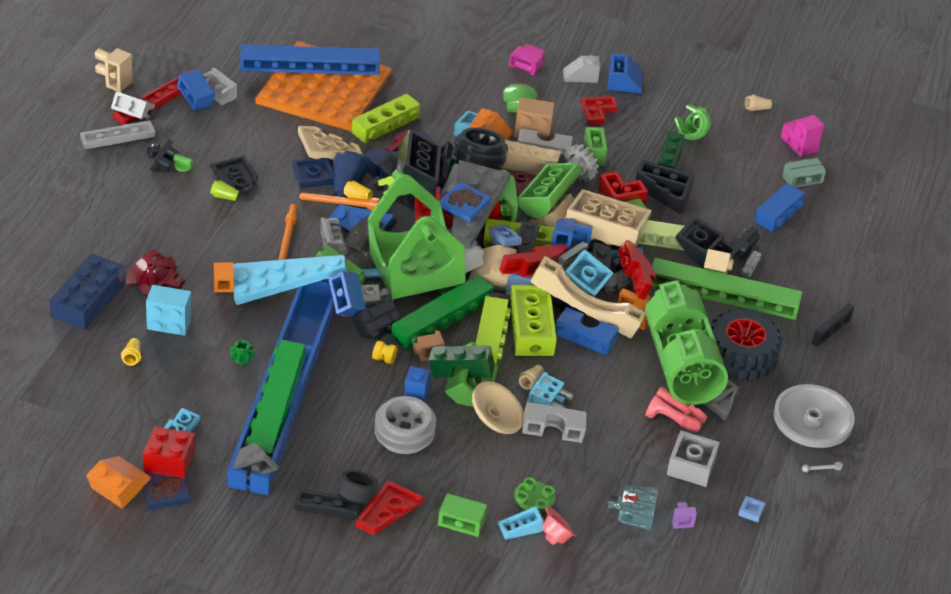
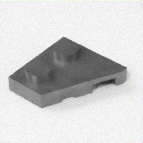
M728 379L723 392L715 399L703 405L725 421L728 418L739 387Z

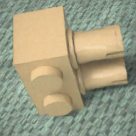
M100 48L96 50L95 59L105 62V64L99 62L96 65V73L106 76V87L121 93L133 82L132 54L118 48L112 53Z

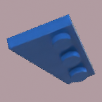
M339 204L329 217L339 219V223L333 224L341 226L345 231L369 244L368 217L372 211ZM385 213L379 221V228L386 231L394 221V215Z

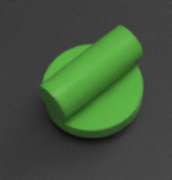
M175 154L174 167L176 170L187 172L192 169L193 159Z

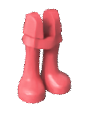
M662 386L653 397L645 414L649 418L655 417L658 413L665 414L680 424V427L694 432H699L702 424L707 419L706 414L699 408H695L693 404L688 406L678 402Z

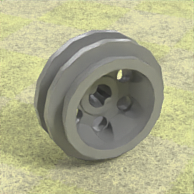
M410 396L395 397L381 405L376 412L374 433L378 441L390 451L398 454L417 453L430 445L434 439L436 416L433 410L420 399Z

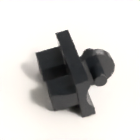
M168 139L162 149L159 144H150L147 147L148 157L150 159L154 158V163L150 168L151 171L155 172L159 168L167 172L172 163L171 161L174 162V156L179 151L171 147L173 144L172 140Z

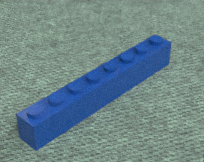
M241 44L240 71L379 75V49Z

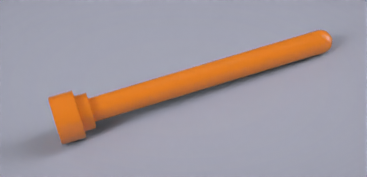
M301 193L299 195L301 200L366 207L371 211L374 210L381 198L376 197L369 200L310 193Z

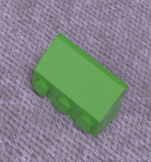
M471 342V343H469V344H467V345H465V346H477V345H476L474 342ZM495 363L492 377L472 378L469 369L463 366H456L453 377L447 380L444 392L457 404L474 407L472 402L473 390L481 382H495L498 365Z

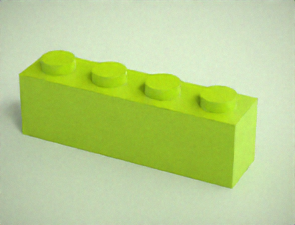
M486 296L476 345L491 346L494 362L497 364V360L502 359L503 348L500 345L504 346L506 334H503V332L507 333L509 321L505 320L510 319L511 308H508L507 299Z

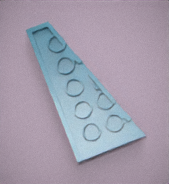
M337 255L233 264L234 300L236 305L328 279L342 271L347 272L345 256Z

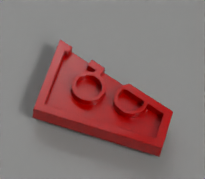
M387 480L357 519L356 527L375 535L424 503V496Z

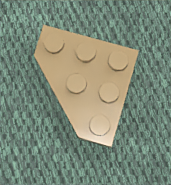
M298 126L300 139L308 156L313 159L329 158L333 160L337 153L344 154L345 151H353L362 155L357 144L350 143L349 145L342 141L343 138L332 133L328 136L321 132L322 129L315 126Z

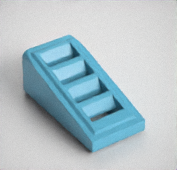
M467 111L455 123L454 135L457 136L464 129L469 128L478 113Z
M537 506L498 522L505 540L542 532L544 524ZM506 526H510L512 530L508 531Z

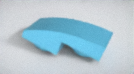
M181 408L175 419H170L164 428L192 432L199 423L200 416Z

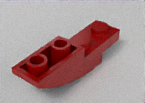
M626 240L618 251L624 274L631 277L637 297L645 300L653 286L656 274L643 253L631 241Z
M567 245L533 247L532 252L504 255L499 270L502 275L519 273L522 278L533 276L544 256L558 263L559 256L566 252Z

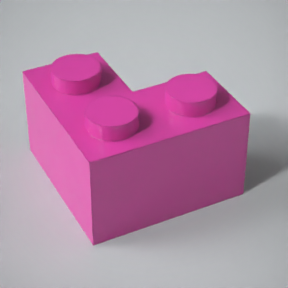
M815 115L784 123L781 138L800 157L816 153L819 149L824 124Z

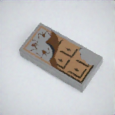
M583 241L559 256L558 264L562 265L564 271L569 268L584 249L587 251L588 244Z

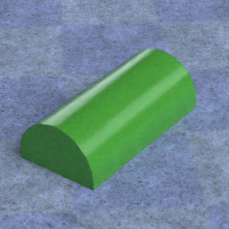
M547 163L517 198L521 210L534 218L545 217L579 177V163Z

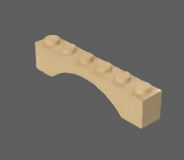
M546 256L542 259L530 281L536 287L547 291L554 297L586 313L588 316L619 328L618 332L630 339L642 323L645 315L644 311L630 303L606 302L588 295L570 280L562 265Z

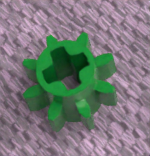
M246 340L236 341L235 346H230L231 360H235L236 363L241 365L249 363L250 358H254L253 344H249Z

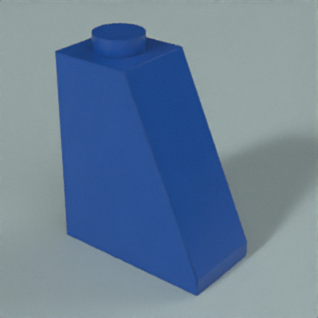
M410 366L405 380L404 396L415 397L427 404L432 391L430 370Z

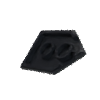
M244 156L210 164L219 181L225 182L238 190L239 193L249 195L258 180V176Z

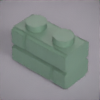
M818 158L786 163L782 175L788 184L797 188L823 183L826 169L821 165Z

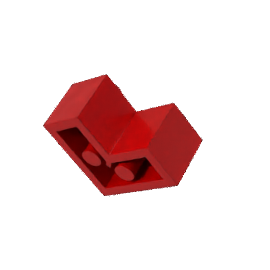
M618 172L600 175L598 187L600 195L623 202L640 199L646 205L648 191L641 180L624 183Z

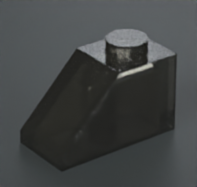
M368 215L352 227L344 242L351 250L366 257L370 251ZM379 221V228L382 229L384 223Z

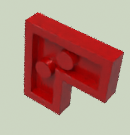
M614 96L580 99V105L588 125L605 124L603 113H612L618 110Z

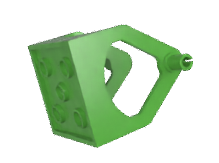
M399 169V173L395 170L392 173L394 181L368 217L370 256L392 300L465 283L464 245L446 229L440 201L413 177L404 174L403 170ZM412 194L431 209V216H424L417 220L410 231L393 233L379 228V221L400 195Z

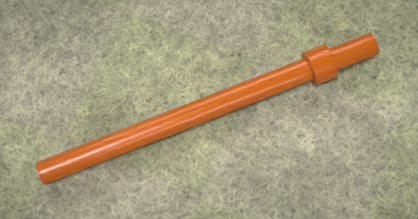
M296 204L290 205L289 213L286 215V227L278 260H286L293 226L297 221Z

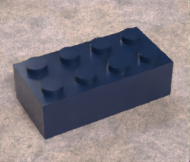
M91 253L50 299L51 317L85 330L126 283L125 266Z

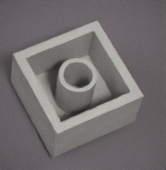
M680 430L670 457L667 475L706 487L716 461L720 442Z

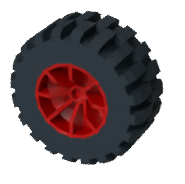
M733 309L729 310L728 313H721L710 324L729 378L735 377L737 380L747 379V381H751L754 378H763L764 375L770 374L775 369L782 346V335L777 325H774L775 323L770 318L767 319L764 314H757L753 310L745 311V309H739V311H735Z

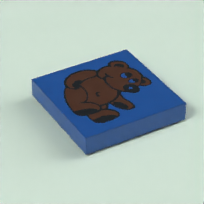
M459 182L440 200L443 209L471 222L491 202V197Z

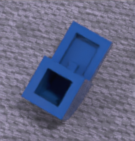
M571 218L560 219L555 223L551 245L566 244L567 249L570 250L571 242L579 244L584 241L589 246L593 226L574 223L575 219Z

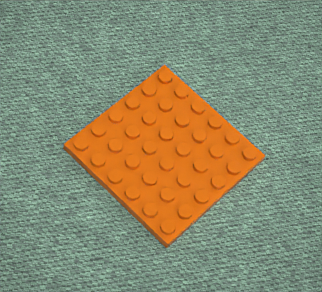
M297 41L294 45L305 47H317ZM379 65V75L274 72L257 95L256 104L352 132V119L366 113L390 77L392 68Z

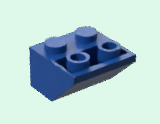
M611 53L608 69V90L642 93V69L628 55Z

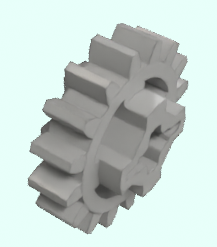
M575 144L564 153L566 158L563 160L565 162L579 163L580 175L578 178L580 182L583 180L587 182L596 177V174L599 172L597 170L599 165L595 163L597 159L593 158L594 153H590L588 147L584 149L583 144L580 146Z

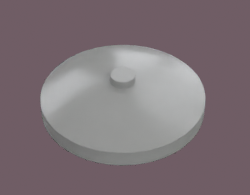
M803 384L790 387L779 395L774 407V420L782 433L791 440L809 447L827 448L836 446L850 436L854 426L855 416L848 401L837 392L819 385Z

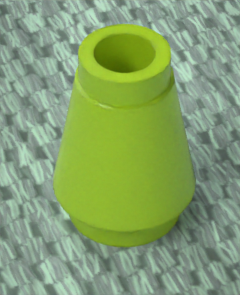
M215 180L210 194L216 198L236 201L239 191L221 180Z

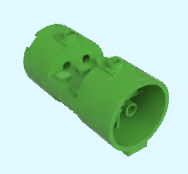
M678 280L660 284V289L655 292V296L646 303L645 315L669 391L675 400L683 404L699 405L707 403L723 392L728 382V374L702 299L696 290L679 284Z

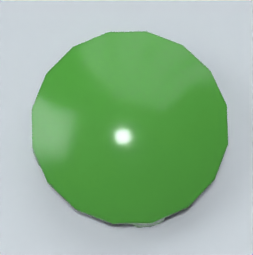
M511 84L503 91V100L505 102L519 101V98L537 99L535 89L526 84Z
M525 478L524 482L516 487L514 497L519 506L525 510L537 506L539 512H545L546 507L552 508L554 505L555 489L550 485L537 482L533 478Z

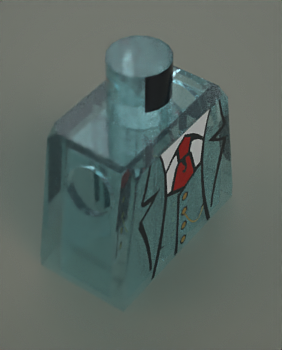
M625 486L623 497L610 495L608 507L620 509L618 519L620 522L651 531L658 488Z

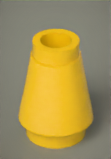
M348 181L344 188V195L348 198L369 200L372 198L373 191L356 181Z
M136 338L130 339L121 353V358L125 364L133 366L141 360V342Z

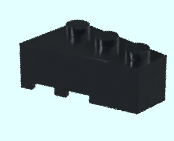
M642 160L637 170L636 181H642L648 191L647 194L681 214L692 190L694 175Z

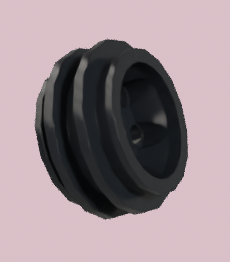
M478 127L464 129L461 134L456 136L455 146L453 147V154L458 163L459 160L496 170L506 162V154L508 153V145L501 134Z

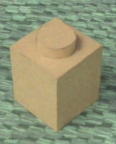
M708 249L704 268L728 274L729 270L732 271L734 260L729 253Z

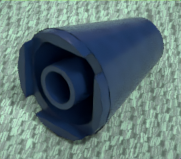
M345 151L344 154L339 152L334 156L333 196L348 198L344 195L346 183L348 181H356L359 184L362 182L369 169V162L366 163L363 155L353 151Z

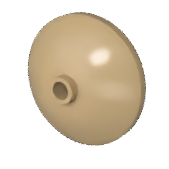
M491 381L481 382L475 387L472 393L473 406L476 414L486 426L502 434H514L521 429L523 409L517 398L507 388Z

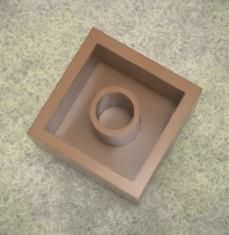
M519 98L514 138L518 139L520 129L524 128L538 131L539 139L549 141L554 103Z

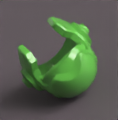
M689 104L686 105V108L692 110V112L686 118L685 124L682 118L678 116L674 120L678 132L685 134L684 138L693 141L699 140L706 135L712 122L706 108H697Z

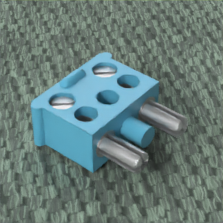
M544 372L529 392L527 402L566 408L561 404H563L565 398L572 400L574 394L563 389L564 382Z

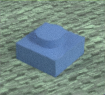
M746 496L738 516L758 522L765 503Z

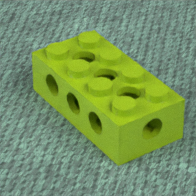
M511 285L509 303L515 356H554L556 332L551 294L535 285Z

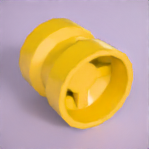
M377 341L374 346L372 359L377 361L384 360L385 363L392 365L396 358L398 347Z

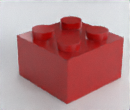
M154 427L143 451L144 473L151 472L185 478L196 453L195 433Z

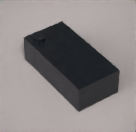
M409 129L398 148L396 170L398 173L399 169L403 170L404 174L413 177L431 193L438 183L441 145Z

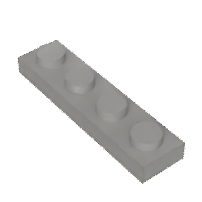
M150 120L80 133L84 149L155 137V130Z

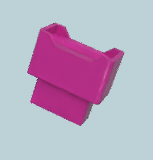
M526 44L524 47L518 46L510 55L509 66L521 68L534 76L542 67L545 51Z

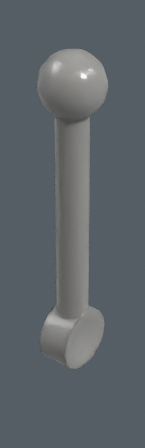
M836 462L834 465L808 466L805 464L802 466V471L808 472L809 470L835 469L839 471L843 465L840 462Z

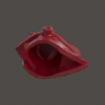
M153 249L131 268L126 278V284L139 285V290L144 295H149L152 285L182 289L185 280L180 278L179 281H176L179 274L175 271L177 266L173 256L165 258L160 252Z

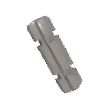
M752 251L742 269V277L746 279L751 277L761 259L760 252Z

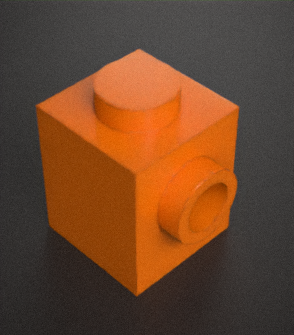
M233 262L214 263V293L234 292Z

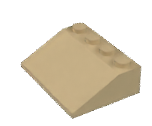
M582 189L568 208L566 218L575 219L574 223L593 226L590 239L601 240L605 244L620 247L624 245L626 240H629L637 246L652 210Z

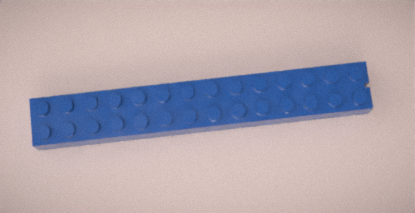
M324 279L298 287L276 346L279 347L282 339L305 344L306 356L286 421L272 456V460L278 466L280 465L336 311L329 280ZM274 351L228 467L227 487L245 491L247 488H250V492L269 495L277 470L267 474L251 471L250 480H247V470L233 468L239 450L245 447L246 438L251 436V423L258 414L256 411L257 404L264 395L262 394L264 382H268L269 379L268 369L270 364L274 363Z

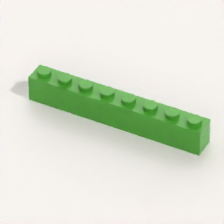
M654 258L652 268L656 278L652 287L660 289V284L678 280L679 284L696 290L703 299L796 320L802 291Z

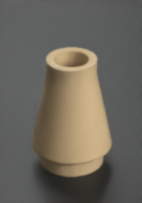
M752 94L746 97L745 107L750 111L770 110L772 101L771 99H765Z
M535 365L533 368L522 372L519 377L520 386L526 390L532 389L544 373L543 367Z

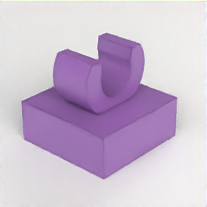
M679 502L677 504L678 508H674L672 518L673 529L694 527L697 515L695 507H688L686 502Z

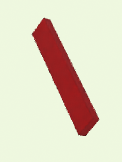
M179 76L139 98L140 100L155 104L154 109H149L147 114L182 94L177 87ZM120 111L113 113V119L122 125L130 124L139 119Z

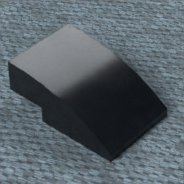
M696 216L675 237L684 251L703 269H705L704 264L708 249L729 253L733 260H735L739 250L723 240L725 234Z

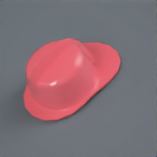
M546 507L548 516L542 527L546 533V540L554 545L557 542L563 544L572 536L576 537L568 522L554 509Z

